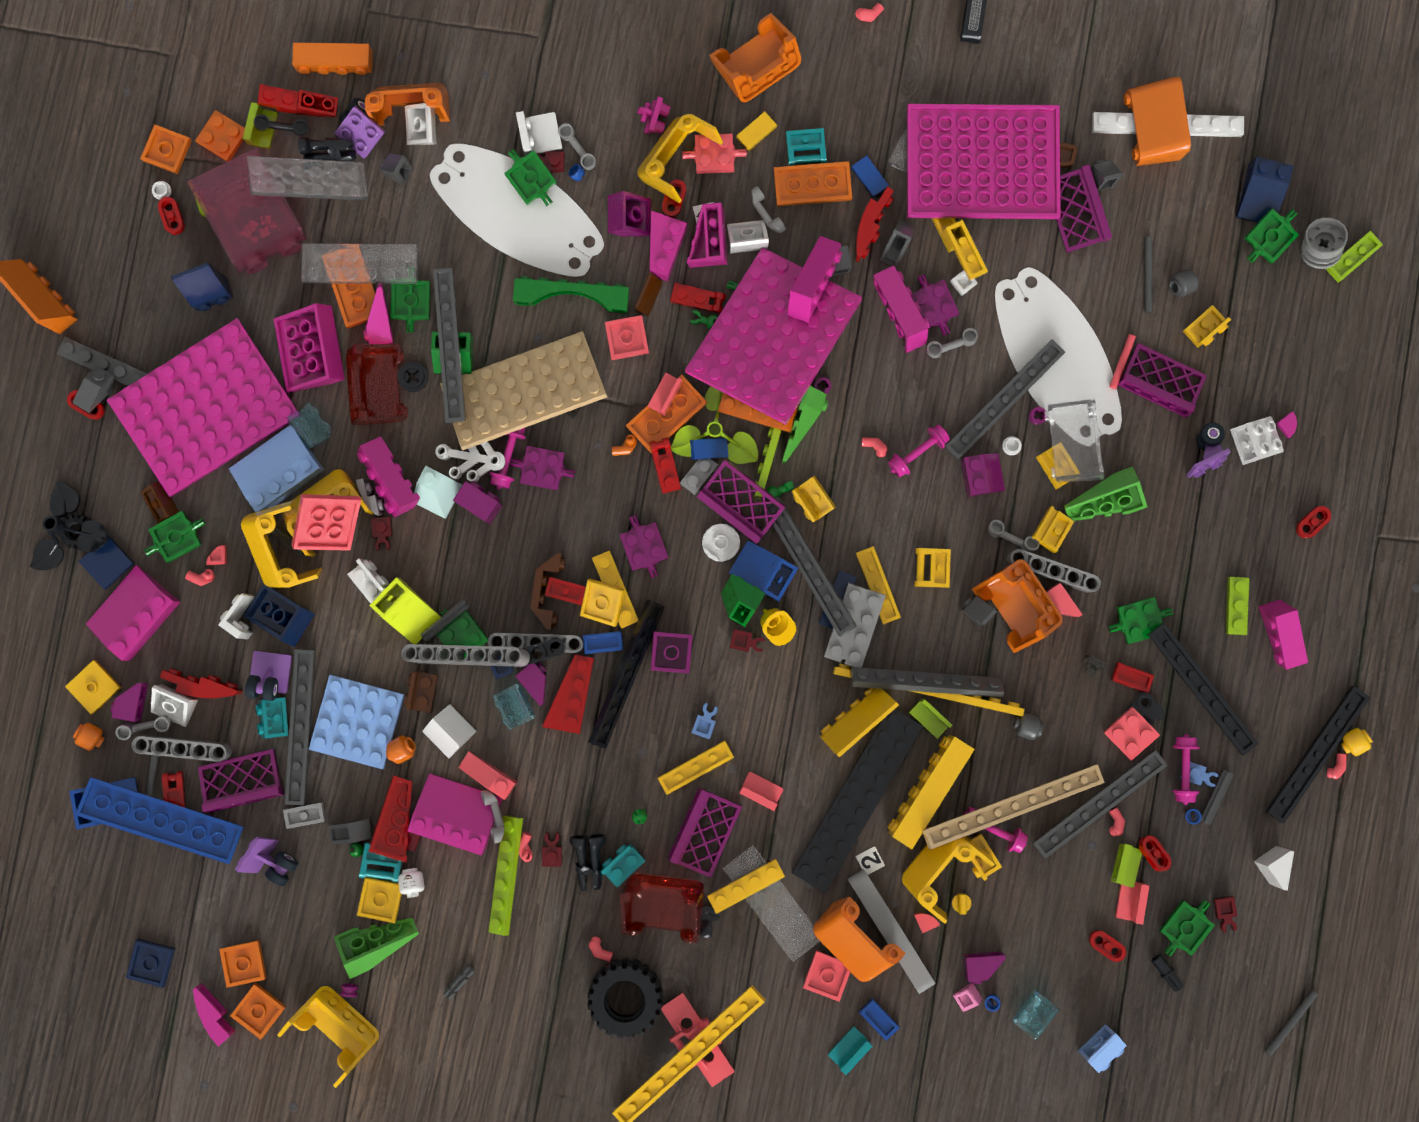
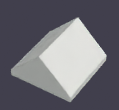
M425 103L405 106L407 145L437 144L435 108L429 107Z
M764 220L727 224L730 254L758 251L761 248L768 249L769 238Z
M164 684L154 685L152 687L150 712L158 716L166 715L170 721L186 727L199 699L177 693L175 689Z
M449 704L432 718L422 732L450 759L477 731Z
M1275 846L1254 862L1269 884L1288 891L1294 851Z

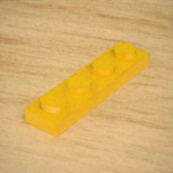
M607 551L593 557L592 559L601 581L625 589L618 619L621 629L637 623L638 617L611 552Z
M775 858L707 895L717 914L784 878L785 875Z

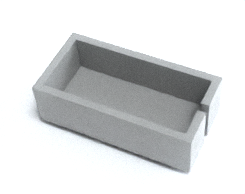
M851 583L847 584L842 601L857 627L842 637L838 636L833 627L824 657L838 662L844 659V664L862 668L886 596L885 594Z

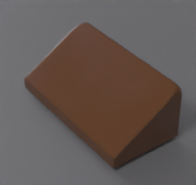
M648 273L635 304L636 312L646 316L650 315L662 286V281L652 273Z
M159 481L150 483L140 492L158 524L179 513L173 500Z

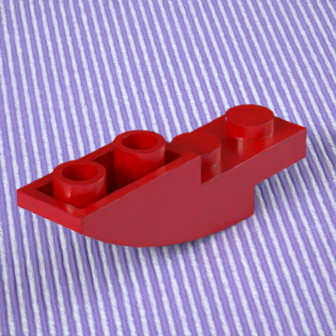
M263 84L259 85L257 105L276 108V111L297 115L336 117L338 97L304 90L297 92Z
M888 186L878 202L872 198L870 199L862 215L855 240V261L857 262L861 258H866L871 250L868 248L870 243H875L881 234L878 232L880 225L876 223H879L882 219L884 207L889 208L894 199L892 197L894 190Z
M170 668V670H162L159 677L177 684L175 692L192 697L223 698L239 695L243 692V690L237 688V684L228 681L225 684L220 682L219 677L210 674L208 677H201L199 681L198 677L192 675L186 677L181 675V671Z

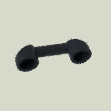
M263 114L257 115L254 119L255 128L261 132L267 129L293 131L295 135L303 136L309 129L308 123L303 119L296 120L294 124L269 121L268 117Z

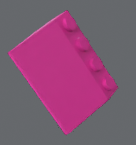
M315 303L273 319L287 393L331 385L345 380L332 306Z
M136 565L89 619L86 625L106 648L121 661H131L180 604V601Z
M429 774L414 810L408 832L482 856L485 853L491 835V828H493L495 820L491 804L487 806L483 804L482 790ZM494 794V796H495V797L497 798V800H498V804H499V808H500V805H501V802H502V798L499 797L498 795H495V794Z

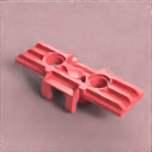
M683 992L661 1008L676 1034L669 1038V1041L674 1043L678 1051L685 1046L680 1039L681 1037L686 1036L687 1039L692 1040L710 1023L707 1017L701 1019ZM682 1019H691L692 1026L684 1028L681 1025ZM718 1045L711 1050L714 1054V1058L711 1061H706L702 1058L696 1064L711 1087L735 1072Z

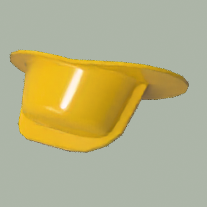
M778 608L763 609L764 614L761 617L760 624L763 633L770 642L778 646L790 642L796 633V625L788 613Z

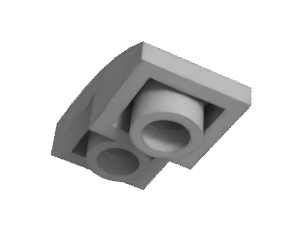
M364 478L356 480L359 492L370 510L377 516H383V501L376 495H370L373 493L371 483L367 482Z

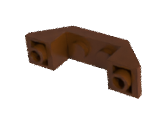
M561 553L555 554L535 571L530 608L547 630H552L553 626L556 627L558 616L555 615V611L540 609V605L543 606L545 601V594H542L543 586L546 587L548 575H545V571L561 573V569L564 570L566 558H563Z

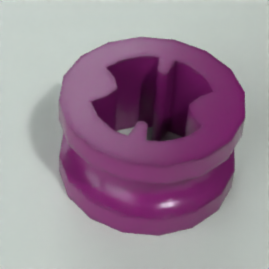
M825 377L818 378L814 383V388L820 391L817 385L825 382L828 388L821 392L828 394L831 389L830 380Z
M1042 407L1032 409L1028 415L1029 421L1034 425L1044 423L1047 419V411ZM1035 411L1036 413H1042V416L1040 417L1042 418V420H1040L1039 418H1034V416L1036 415L1034 414Z
M341 984L343 990L340 992V996H358L356 990L359 986L357 984Z

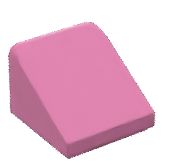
M971 983L953 994L963 1012L978 1006L982 1001V996L975 985Z

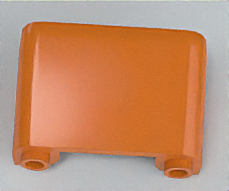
M772 13L759 21L757 27L759 34L734 52L729 54L726 49L720 48L709 55L716 69L737 98L743 103L752 100L795 70L801 63V54L796 37Z
M1171 77L1131 88L1125 92L1123 101L1129 109L1132 108L1137 144L1132 149V159L1135 160L1136 166L1181 160L1190 151L1191 147L1181 78Z
M442 83L381 86L371 91L365 98V111L369 118L379 126H384L385 119L388 116H393V107L421 103L435 108V114L439 116L440 122L450 121L448 91Z
M1022 559L1013 562L972 588L975 595L984 602L992 600L1012 630L1008 633L1006 639L1013 653L1046 638L1063 622L1061 613L1028 563Z
M849 896L833 902L813 926V932L822 944L859 981L866 982L898 963L906 953L896 944H888L881 950L854 923L859 916L860 909L857 903Z

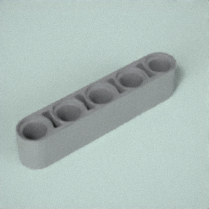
M1017 549L1011 551L1007 556V562L1010 565L1015 562L1013 560L1014 554L1018 553L1021 559L1028 563L1035 575L1083 592H1095L1101 586V581L1096 575L1025 550ZM1033 560L1039 562L1037 570L1032 568L1031 563ZM1051 566L1057 568L1056 576L1050 574ZM1070 572L1074 573L1076 577L1073 583L1068 580ZM1087 579L1093 581V588L1089 589L1087 587Z
M493 633L488 638L489 646H495L493 639L496 636H500L502 638L500 647H514L512 640L515 637H519L522 640V644L518 648L531 646L532 639L538 637L541 642L553 638L561 639L566 645L565 652L567 653L580 652L584 647L583 639L576 635ZM572 639H577L580 642L576 650L570 647ZM560 644L559 648H557V649H553V648H552V651H553V652H560V651H561V644ZM535 648L533 650L537 652H543L540 648Z
M151 735L138 736L132 741L133 751L139 754L216 762L227 760L232 754L231 746L221 742ZM142 740H145L147 743L145 749L141 747ZM162 741L166 744L165 751L160 749ZM181 743L185 746L184 753H181L179 750ZM200 745H202L205 749L203 755L199 754L198 748ZM219 747L224 750L222 757L217 754Z

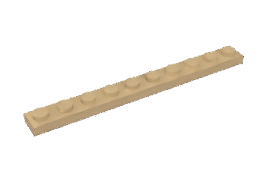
M1096 764L922 830L928 848L933 849L1105 782L1099 766Z

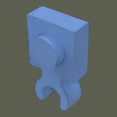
M705 703L703 706L704 715H697L691 733L710 739L716 723L711 717L717 713V707H714L713 712H708L706 710L708 703Z
M1190 762L1191 783L1201 786L1202 781H1204L1207 786L1215 787L1216 784L1211 783L1209 778L1211 776L1218 777V774L1215 772L1205 773L1207 767Z

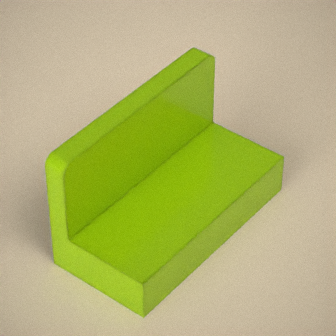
M251 102L242 139L248 145L270 149L275 129H267L264 132L258 131L254 126V119L257 115L263 114L268 117L269 121L277 122L278 113L265 110L260 105H257V103Z
M923 698L909 711L936 739L947 728L953 726Z
M1119 844L1111 882L1131 888L1135 886L1142 856L1139 849L1128 844Z

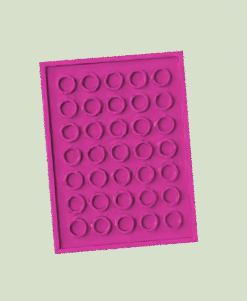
M907 105V218L1059 219L1061 217L1059 105Z
M761 248L686 367L685 373L786 425L862 301V297L828 280L827 287L823 291L809 323L787 315L790 290L803 267L765 248Z
M238 318L107 399L109 405L169 497H173L301 416Z

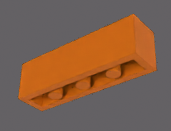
M293 43L292 65L301 74L317 72L326 75L329 72H336L340 75L348 73L366 75V73H372L373 50L369 44Z

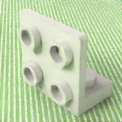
M523 111L516 112L525 156L533 150L537 154L562 149L555 112L526 118Z
M1271 416L1230 429L1242 465L1284 452L1276 425Z
M358 558L356 562L359 565L347 575L367 600L372 603L386 589L389 582L383 575L377 574V567L371 560Z
M244 593L238 594L231 603L233 605L229 611L226 610L220 617L221 622L218 625L237 639H249L252 635V632L248 630L249 626L242 621L238 622V620L252 603L255 596Z

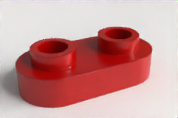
M677 179L672 180L669 184L674 186L675 189H680L678 195L682 201L678 203L665 195L662 203L663 214L671 218L679 215L686 195L685 183ZM673 206L675 210L669 211L668 207Z
M163 197L158 202V210L164 228L170 234L178 235L185 228L179 205L173 198ZM168 206H172L170 211H167ZM175 223H178L177 228H173Z
M78 390L68 394L67 403L74 410L93 420L103 417L105 407L101 402L96 406L98 408L97 413L94 414L93 410L88 413L73 404Z
M1325 506L1313 508L1297 523L1296 533L1301 538L1315 536L1331 520V511ZM1317 513L1321 514V519L1317 518ZM1303 526L1307 527V532L1303 531Z
M1145 836L1140 839L1139 850L1152 868L1158 872L1167 871L1171 867V858L1157 838Z
M1095 930L1089 935L1091 947L1111 961L1120 962L1125 958V947L1104 931ZM1100 936L1101 941L1099 943H1096V937ZM1113 948H1117V952L1115 954H1112L1111 952Z

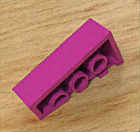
M822 236L819 237L790 290L787 315L809 323L820 297L827 287L828 280L835 271L836 263H839L842 258L843 252H840L841 243Z
M892 266L874 274L873 284L883 305H888V316L891 321L896 322L897 335L899 339L904 338V349L908 353L927 344L928 328L930 326L927 319L921 316L919 304L913 301L909 286L906 287L904 285L902 273L897 271L895 266Z
M382 437L360 445L357 453L358 459L361 463L365 464L367 468L366 473L369 479L374 481L378 496L384 499L386 511L395 518L414 509L420 500V496L418 493H412V484L409 479H403L402 469L399 464L393 463L394 457Z

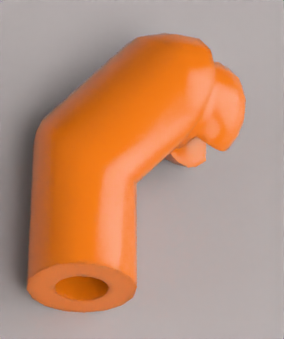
M627 435L622 446H613L612 455L630 454L637 444L635 436Z

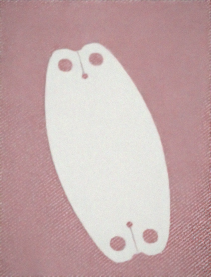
M451 144L446 148L443 162L431 170L430 179L439 196L467 227L491 246L523 263L566 276L577 277L587 273L590 268L589 261L594 255H598L602 251L604 242L593 222L557 185H553L548 190L547 195L553 203L547 207L541 198L535 199L532 203L526 205L504 174L515 163L512 158L467 144ZM457 151H461L465 155V159L460 163L455 162L453 159V154ZM443 172L450 175V181L447 184L439 182L438 177ZM461 172L465 173L464 177L460 176ZM587 236H592L595 239V245L591 248L583 244V240ZM570 243L574 244L573 248L569 247ZM573 257L581 261V265L577 269H572L569 266V261Z
M1030 267L1020 271L1018 277L1013 280L1005 279L999 282L995 290L996 310L1002 336L1017 373L1051 339L1065 351L1028 390L1037 404L1047 411V416L1063 432L1083 446L1089 447L1094 445L1103 434L1111 435L1119 431L1122 422L1121 406L1117 389L1109 387L1113 378L1110 364L1095 332L1075 304L1048 277ZM1030 276L1035 277L1037 285L1034 288L1027 287L1025 283L1026 278ZM1009 288L1014 291L1015 295L1012 300L1004 299L1003 291ZM1025 297H1028V302L1024 301ZM1089 412L1093 413L1092 417L1088 416ZM1110 413L1113 415L1114 422L1111 425L1103 423L1102 417L1104 414ZM1082 426L1090 427L1091 435L1084 438L1080 435L1079 430Z

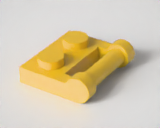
M915 548V554H917V575L914 587L950 588L951 549ZM925 555H930L929 581H924Z

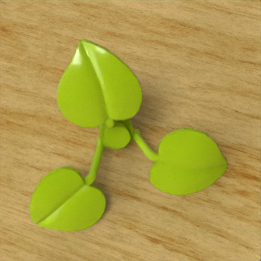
M712 386L708 389L705 400L708 402L706 404L708 410H717L714 422L707 426V432L701 436L700 430L695 426L687 425L682 427L677 432L671 445V450L674 453L691 457L690 440L703 439L708 435L712 437L722 436L730 441L727 445L728 459L736 464H745L758 460L757 445L749 434L737 432L733 439L723 433V426L718 422L720 416L718 409L723 392Z

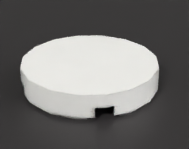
M716 524L706 530L702 546L709 558L714 561L724 562L737 554L740 547V539L733 527L727 524Z

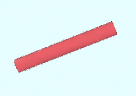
M1129 334L1109 386L1111 389L1116 390L1136 338L1132 334Z

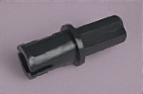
M1161 954L1153 957L1151 962L1160 972V977L1167 981L1173 991L1181 990L1183 983L1174 973V968L1168 965Z

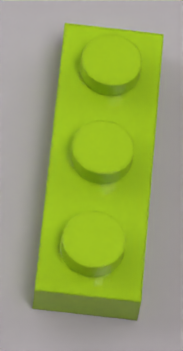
M1369 231L1342 254L1338 263L1333 267L1326 268V270L1339 283L1383 244Z
M1228 577L1225 634L1247 635L1249 578Z

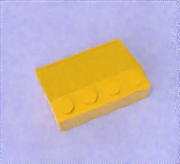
M868 688L864 692L865 697L861 700L857 698L849 705L851 707L846 713L842 711L835 717L837 721L833 725L827 724L821 730L820 738L838 757L842 756L899 706L883 689Z

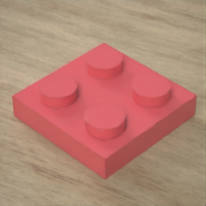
M642 315L605 322L612 360L649 354Z
M1133 706L1104 731L1105 735L1131 761L1160 736Z
M816 950L802 987L840 1002L850 971L836 957Z

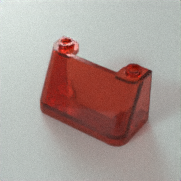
M354 344L347 350L346 369L350 421L352 425L394 423L406 420L408 409L403 403H400L397 366L404 359L400 344Z
M648 874L630 875L620 893L621 934L636 936L643 931L644 927L680 932L681 940L689 944H697L701 928L704 896L703 883L696 880Z

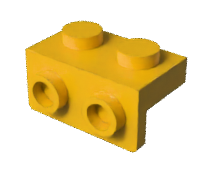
M1212 305L1187 326L1183 332L1197 348L1203 344L1206 347L1214 340L1213 336L1217 332L1221 334L1229 327L1227 323L1231 319L1229 317L1225 319Z
M815 476L792 490L794 500L802 506L806 518L812 522L819 520L836 508Z
M979 833L971 838V840L993 857L995 864L992 867L976 855L971 860L974 866L971 869L977 878L981 877L985 881L988 879L987 876L1002 866L982 834Z

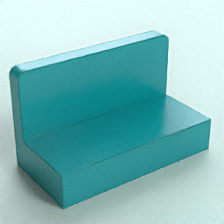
M853 1026L831 1049L828 1056L847 1075L873 1046L871 1041Z

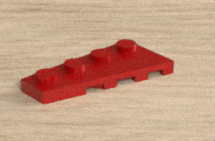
M574 655L542 727L580 734L594 658Z
M392 776L368 852L401 862L407 861L406 850L408 845L407 836L412 781Z

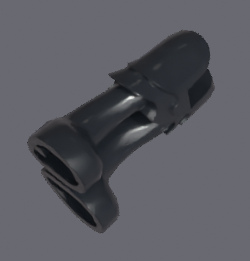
M308 137L298 138V149L300 154L304 155L303 166L306 172H313L318 163H345L357 158L355 150H346L354 146L352 139L325 138L324 141L312 140ZM326 149H327V152H318V153L312 152V151H315V150H326Z
M593 834L588 836L591 864L586 860V835L570 836V844L575 848L578 863H575L580 889L582 891L587 890V875H593L594 890H599L602 885L600 847L606 842V835Z

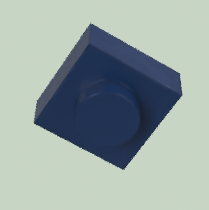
M490 666L496 679L515 672L512 666Z

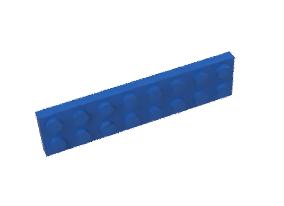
M90 777L75 814L76 816L230 864L244 828V826Z

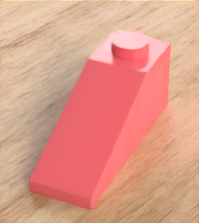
M468 751L458 767L504 800L508 798L518 782Z

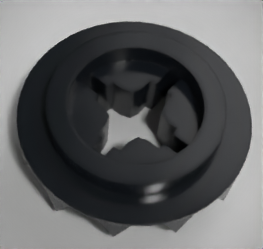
M408 362L400 368L398 382L406 391L418 392L425 388L428 382V372L422 364ZM408 372L412 374L417 373L416 377L418 378L419 382H415L414 380L409 382L410 376Z

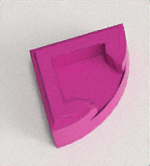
M1293 411L1276 423L1287 439L1295 433L1297 428V419Z

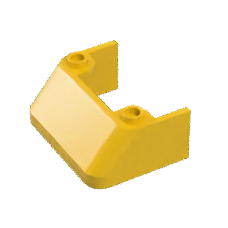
M693 114L677 117L670 123L637 171L642 182L678 203L682 200L674 186L663 181L661 177L665 172V165L688 133L696 131L720 145L723 144L716 127Z
M340 469L334 470L302 493L359 496L361 499L360 505L365 512L374 514L363 500L358 487L350 476ZM301 494L293 499L296 501V504L291 510L282 512L287 530L292 537L294 535ZM302 550L306 556L314 557L316 555L313 550Z
M295 500L248 514L241 521V528L263 583L271 588L292 587L317 579L322 572L321 567L298 575L291 568L281 569L267 533L272 532L276 527L274 515L291 510L296 504Z
M965 836L933 849H929L926 844L903 872L902 882L923 907L945 924L947 922L946 912L936 905L938 895L930 886L953 857H956L961 862H969L978 855L992 867L995 863L989 853Z
M329 986L320 987L277 1034L281 1037L292 1024L301 1031H307L315 1025L343 1051L338 1055L337 1063L345 1072L334 1083L333 1086L335 1088L379 1038L378 1030Z

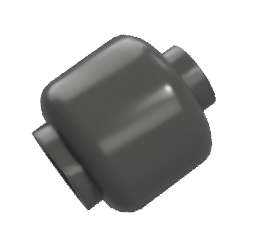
M1188 269L1172 275L1169 282L1171 293L1178 297H1185L1194 293L1198 288V276Z
M1024 713L1023 716L1015 718L1013 728L1016 729L1017 736L1035 740L1041 736L1044 723L1041 722L1039 716Z

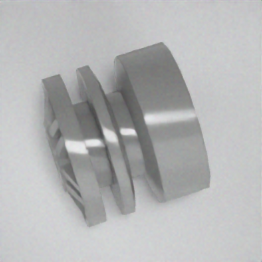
M1320 218L1313 221L1308 226L1302 242L1301 256L1303 261L1316 269H1326L1338 263L1348 240V231L1345 225L1334 218Z

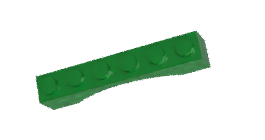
M520 276V278H515L513 302L515 305L535 306L550 297L578 295L597 302L609 313L628 314L630 291L629 287H626L624 284L607 286L603 282H596L595 285L588 284L586 281L569 283V280L558 279L557 282L543 277L539 278V280H532L528 276Z

